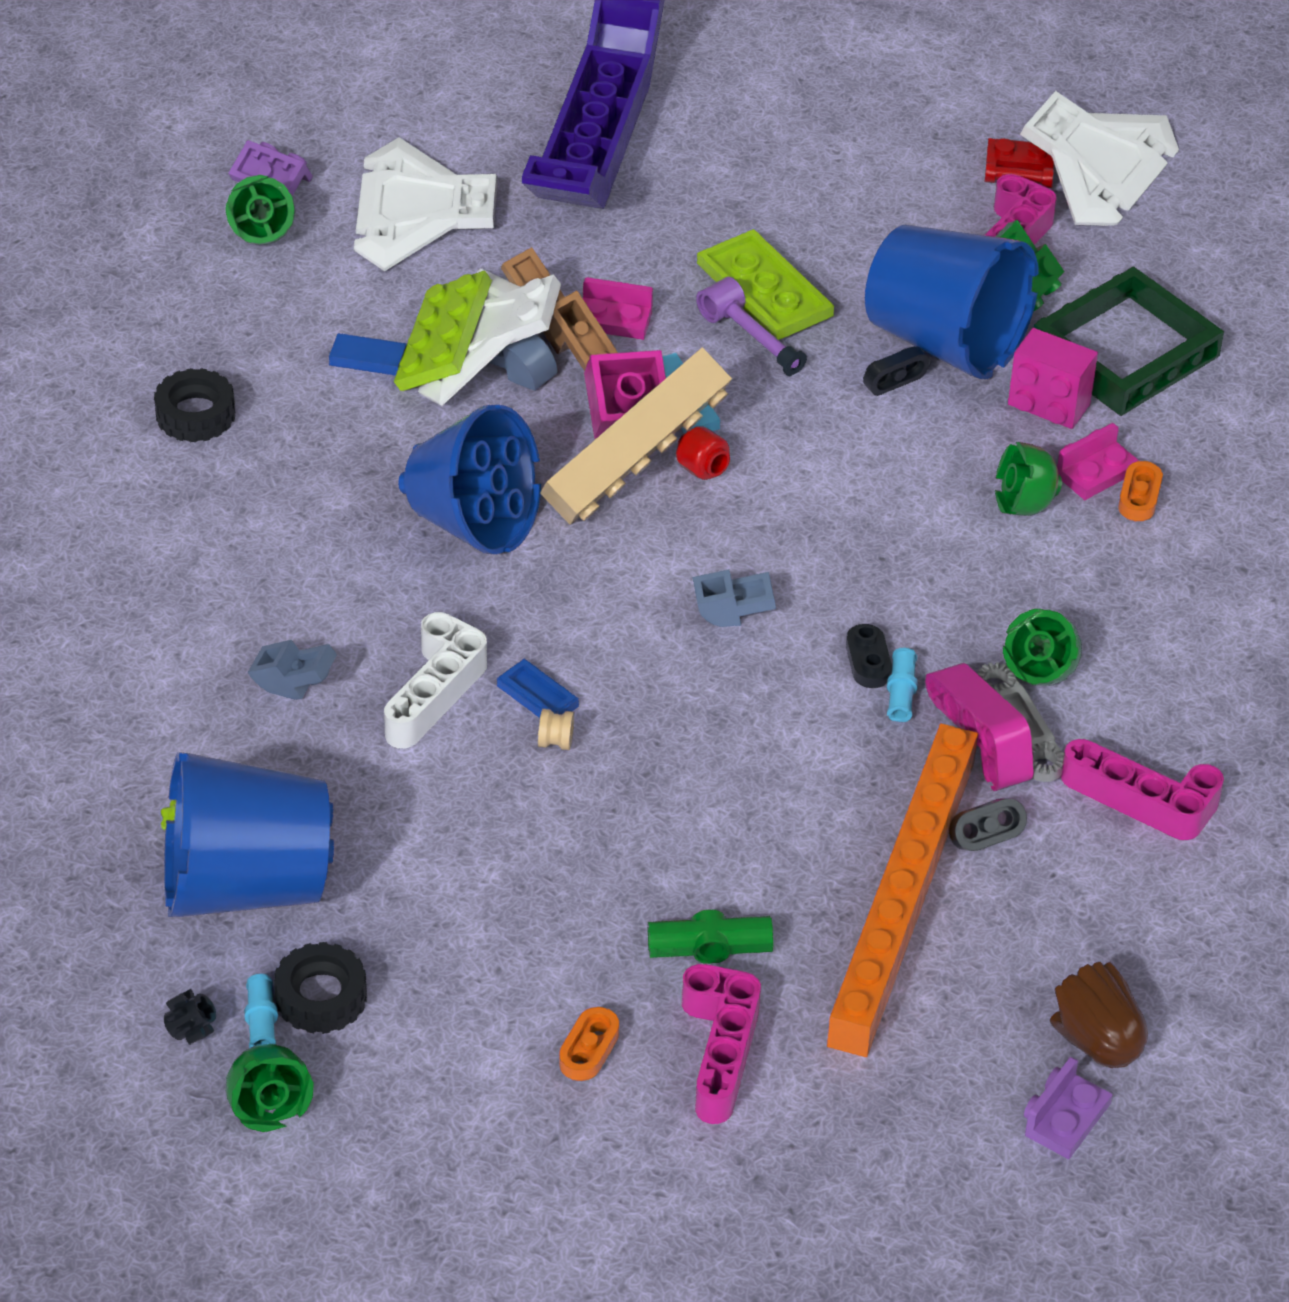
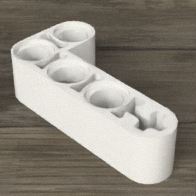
M434 612L423 618L421 621L422 654L429 661L384 707L385 739L388 744L396 748H409L415 745L481 677L487 669V638L482 631L443 612Z

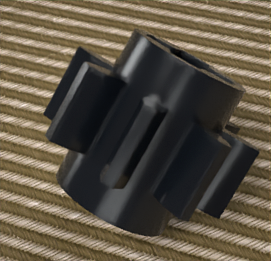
M189 989L166 1002L170 1011L164 1015V1024L173 1038L177 1040L186 1038L188 1045H191L214 1032L210 1023L216 1019V1009L206 995L200 993L194 996L192 989Z

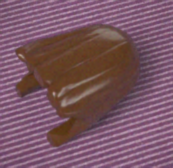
M1096 962L1092 966L1087 964L1079 968L1077 975H1069L1063 980L1062 985H1058L1055 988L1060 1011L1051 1016V1025L1067 1041L1090 1056L1097 1064L1108 1068H1122L1128 1066L1143 1053L1148 1039V1030L1144 1016L1127 982L1111 962L1105 965L1101 962Z

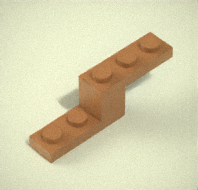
M532 247L504 262L501 266V270L509 282L520 287L533 279H542L550 276ZM559 290L549 330L543 331L555 352L560 354L570 349L584 371L590 355L618 353L579 292L576 290L565 297L561 290Z

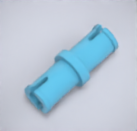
M904 647L898 648L893 652L892 674L887 680V690L890 693L887 716H889L890 720L907 722L911 719L913 695L918 688V681L915 678L917 654L915 655L914 650Z
M266 974L252 975L247 979L246 983L248 1005L244 1009L245 1021L249 1025V1048L261 1044H276L274 1023L278 1019V1010L275 1003H273V980Z

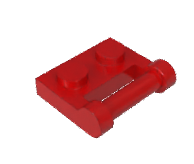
M988 138L984 182L995 183V180H998L1002 175L1015 174L1037 184H1042L1044 187L1052 188L1054 161L1051 155L1032 142L1015 141L1005 138Z

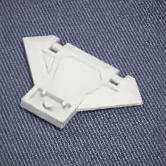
M1057 91L1050 96L1027 122L1020 133L1024 138L1052 156L1075 225H1117L1123 218L1117 211V208L1129 211L1168 164L1162 155L1174 157L1179 151L1167 115L1088 113Z
M400 137L364 158V169L373 171L362 175L356 234L365 235L366 237L355 239L354 251L383 271L393 267L452 229L494 228L497 195L496 174L456 175Z
M480 268L476 273L484 270ZM486 271L492 282L460 373L420 385L418 392L429 400L443 406L507 345L549 330L561 283L554 274L542 279H533L520 287Z

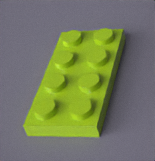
M754 229L697 253V264L715 282L725 277H732L739 283L745 295V306L743 309L778 340L834 316V305Z
M485 270L472 275L465 274L457 280L443 285H433L426 291L393 381L400 391L460 373L492 282Z

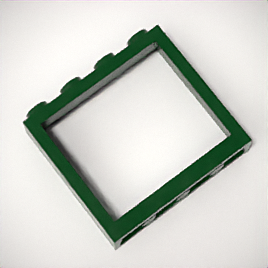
M1134 266L1121 274L1115 275L1111 280L1099 287L1089 290L1085 295L1073 302L1065 304L1061 309L1049 316L1041 318L1033 327L1070 341L1065 335L1131 298L1187 339L1123 379L1097 361L1092 395L1119 416L1126 414L1220 357L1224 331Z

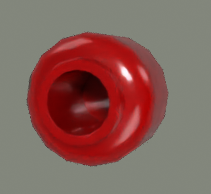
M698 426L690 429L680 437L676 458L680 466L689 473L702 480H708L721 475L727 469L730 462V448L723 437L709 428Z

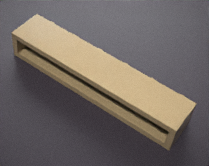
M702 347L545 483L540 494L570 525L579 517L583 521L587 520L600 507L596 503L605 494L612 498L626 484L622 479L630 472H633L635 476L638 475L651 463L652 460L649 456L657 449L661 453L666 451L677 440V437L674 435L682 427L688 431L703 417L700 411L708 404L713 409L728 395L725 389L732 378Z

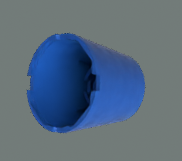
M907 224L901 225L888 234L872 261L865 288L866 313L871 323L913 346L919 347L921 350L970 376L979 379H989L993 377V369L997 365L1004 368L1010 362L1029 327L1037 298V293L1031 291L1032 278L1039 274L1037 258L1031 246L1019 240Z
M177 752L172 767L168 794L170 800H176L174 821L166 820L164 893L165 905L168 907V917H185L319 903L327 879L328 864H332L334 857V840L330 839V827L333 822V803L329 802L326 781L191 753Z

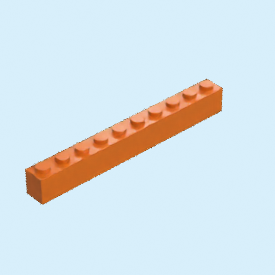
M942 723L939 725L832 1009L827 1047L868 1057L947 840L950 823L956 815L974 766L978 739L977 732Z

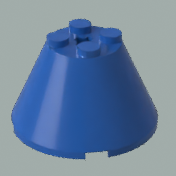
M504 405L482 406L425 442L416 444L407 460L405 472H402L399 476V489L403 494H406L410 506L420 517L432 522L480 552L491 555L511 552L520 546L529 534L539 508L541 484H535L534 462H540L537 445L527 423L515 410Z

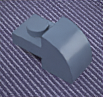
M537 334L507 345L489 362L505 368L508 380L534 391L558 373L556 361L551 350Z
M730 569L692 577L699 612L706 621L719 627L741 626L740 616L776 609L769 572L732 579Z
M292 640L262 646L247 673L267 692L298 700L303 698L310 684L316 685L326 679L337 654L329 644L299 650Z

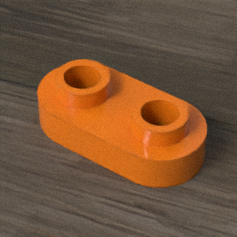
M1137 461L1127 467L1118 505L1119 512L1125 518L1132 521H1145L1154 515L1163 477L1162 470L1156 464L1148 461Z
M592 1007L581 1013L559 1052V1067L566 1077L576 1081H585L599 1073L619 1038V1019L613 1011L604 1007ZM600 1031V1032H603L604 1034H602V1035H596V1034L593 1033V1032ZM582 1061V1062H585V1063H584V1064H578V1063H575V1062Z

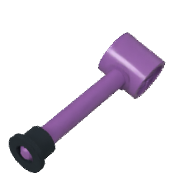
M725 277L697 293L696 302L698 309L707 321L715 323L723 318H732L777 357V363L783 367L784 374L790 377L802 370L807 361V355L802 351H796L791 346L786 347L742 309L745 306V295L735 279Z

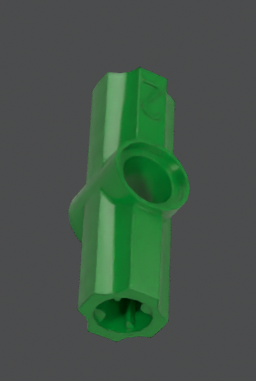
M708 909L696 913L691 920L647 923L650 958L694 956L700 963L712 964L725 961L730 954L773 952V925L770 916L726 918L722 912Z

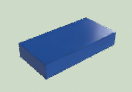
M338 333L329 355V366L396 376L407 343Z
M525 658L497 678V687L539 718L542 709H551L554 714H563L565 711L572 712L579 707L578 697Z

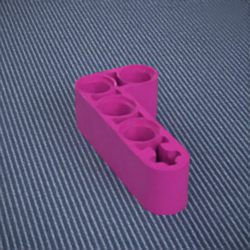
M1002 175L996 183L994 211L1002 218L985 236L995 237L1008 223L1018 220L1035 245L1053 225L1056 194L1049 188L1019 175Z
M964 662L926 675V689L935 706L957 727L978 733L977 745L981 748L983 775L987 783L992 782L993 786L990 787L993 791H998L1033 778L1031 732L1026 719L1018 710Z
M1076 739L1066 745L1061 780L1069 788L1179 840H1191L1200 834L1219 806L1224 782L1223 774L1218 768L1209 764H1199L1190 769L1181 783L1086 739Z
M696 964L686 969L683 974L682 1007L690 1016L711 1020L713 1024L697 1078L695 1112L706 1123L720 1124L727 1121L734 1110L759 1016L761 984L758 978L747 972L707 964ZM714 1089L719 1090L717 1094H714Z

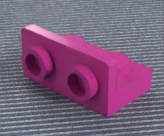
M586 277L583 282L582 299L604 332L609 335L644 340L652 315L653 288Z
M1114 423L1094 430L1090 435L1075 443L1066 445L1059 452L1058 474L1061 476L1062 481L1083 500H1087L1124 480L1127 467L1139 461L1117 442L1119 427Z

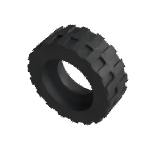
M203 368L179 370L174 372L173 375L165 377L163 382L159 383L156 387L157 392H154L158 426L161 430L165 431L166 435L175 437L176 440L197 442L202 440L208 441L213 437L217 438L225 430L227 431L235 420L233 386L228 383V379L225 376H220L218 372L207 371V369ZM191 398H203L213 403V406L209 409L199 412H186L177 408L178 403Z
M319 942V944L309 943L305 944L302 948H295L290 951V954L287 957L284 956L280 961L279 968L276 967L274 988L277 1010L282 1013V1018L286 1022L292 1024V1027L298 1030H306L307 1033L322 1032V1034L333 1030L339 1031L344 1029L347 1024H352L357 1020L359 1013L362 1014L365 1008L364 1002H367L366 972L363 970V963L360 958L357 959L355 953L351 950H346L338 944H327V942ZM329 975L339 980L341 991L338 996L332 999L315 1001L304 998L300 992V986L306 978L311 976Z

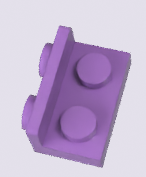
M250 140L246 141L228 173L231 179L236 182L256 175L274 178L286 186L291 196H293L301 180L310 182L313 177L306 166L307 162L302 157L294 153L285 155L266 142L257 144Z
M1072 1057L1067 1060L1062 1068L1055 1067L1046 1081L1044 1092L1041 1096L1035 1094L1030 1099L1023 1115L1027 1119L1025 1136L1067 1159L1072 1157L1110 1106L1113 1097L1112 1093L1076 1075L1078 1060Z

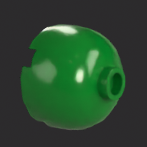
M256 175L246 177L231 190L232 192L228 197L225 207L227 221L234 233L247 243L256 245L275 243L284 237L292 227L296 212L294 200L286 186L281 182L268 176Z
M1016 442L1017 445L1010 444L1006 447L1001 456L996 479H1002V492L995 490V496L999 510L1002 513L1032 516L1047 508L1054 497L1059 494L1062 478L1058 474L1054 458L1046 450L1033 444Z
M1031 609L1020 614L1006 631L1008 635L1005 640V646L1003 645V656L1007 667L1017 678L1035 686H1053L1065 681L1076 670L1081 659L1082 642L1076 627L1064 615L1052 610Z
M261 1044L243 1051L234 1060L226 1076L225 1092L234 1115L240 1119L244 1126L260 1132H269L287 1127L278 1121L294 1117L296 1114L300 1118L307 1111L313 1098L314 1082L305 1063L289 1048L276 1044ZM265 1109H266V1110H274V1109H276V1110L273 1112V1114L265 1111Z

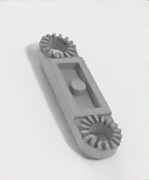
M991 662L988 663V666L986 664L982 665V668L978 670V675L987 683L990 678H998L1004 681L1003 686L1002 684H999V687H997V684L992 686V683L989 685L1018 710L1029 725L1032 739L1033 779L1041 782L1057 780L1062 775L1064 752H1061V749L1057 746L1055 737L1025 688L1019 684L1014 673L1009 668H1006V664L1003 663L1001 666L999 662H996L993 665ZM1048 759L1054 764L1052 766L1048 765V768L1044 765V768H1042L1041 764L1037 765L1036 760Z

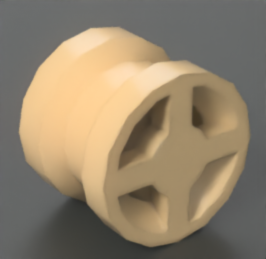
M542 709L538 731V747L547 748L552 744L558 745L562 750H570L574 730V712L565 711L563 714H554L551 709Z

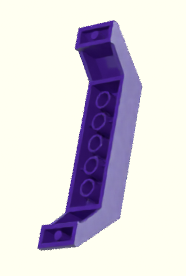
M665 0L594 1L587 45L543 156L530 155L522 174V184L536 197L600 209L605 208L650 87Z

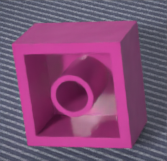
M1032 328L1014 352L1008 405L1047 419L1055 424L1073 429L1091 403L1098 352Z
M661 350L590 355L584 371L594 439L598 438L666 379Z

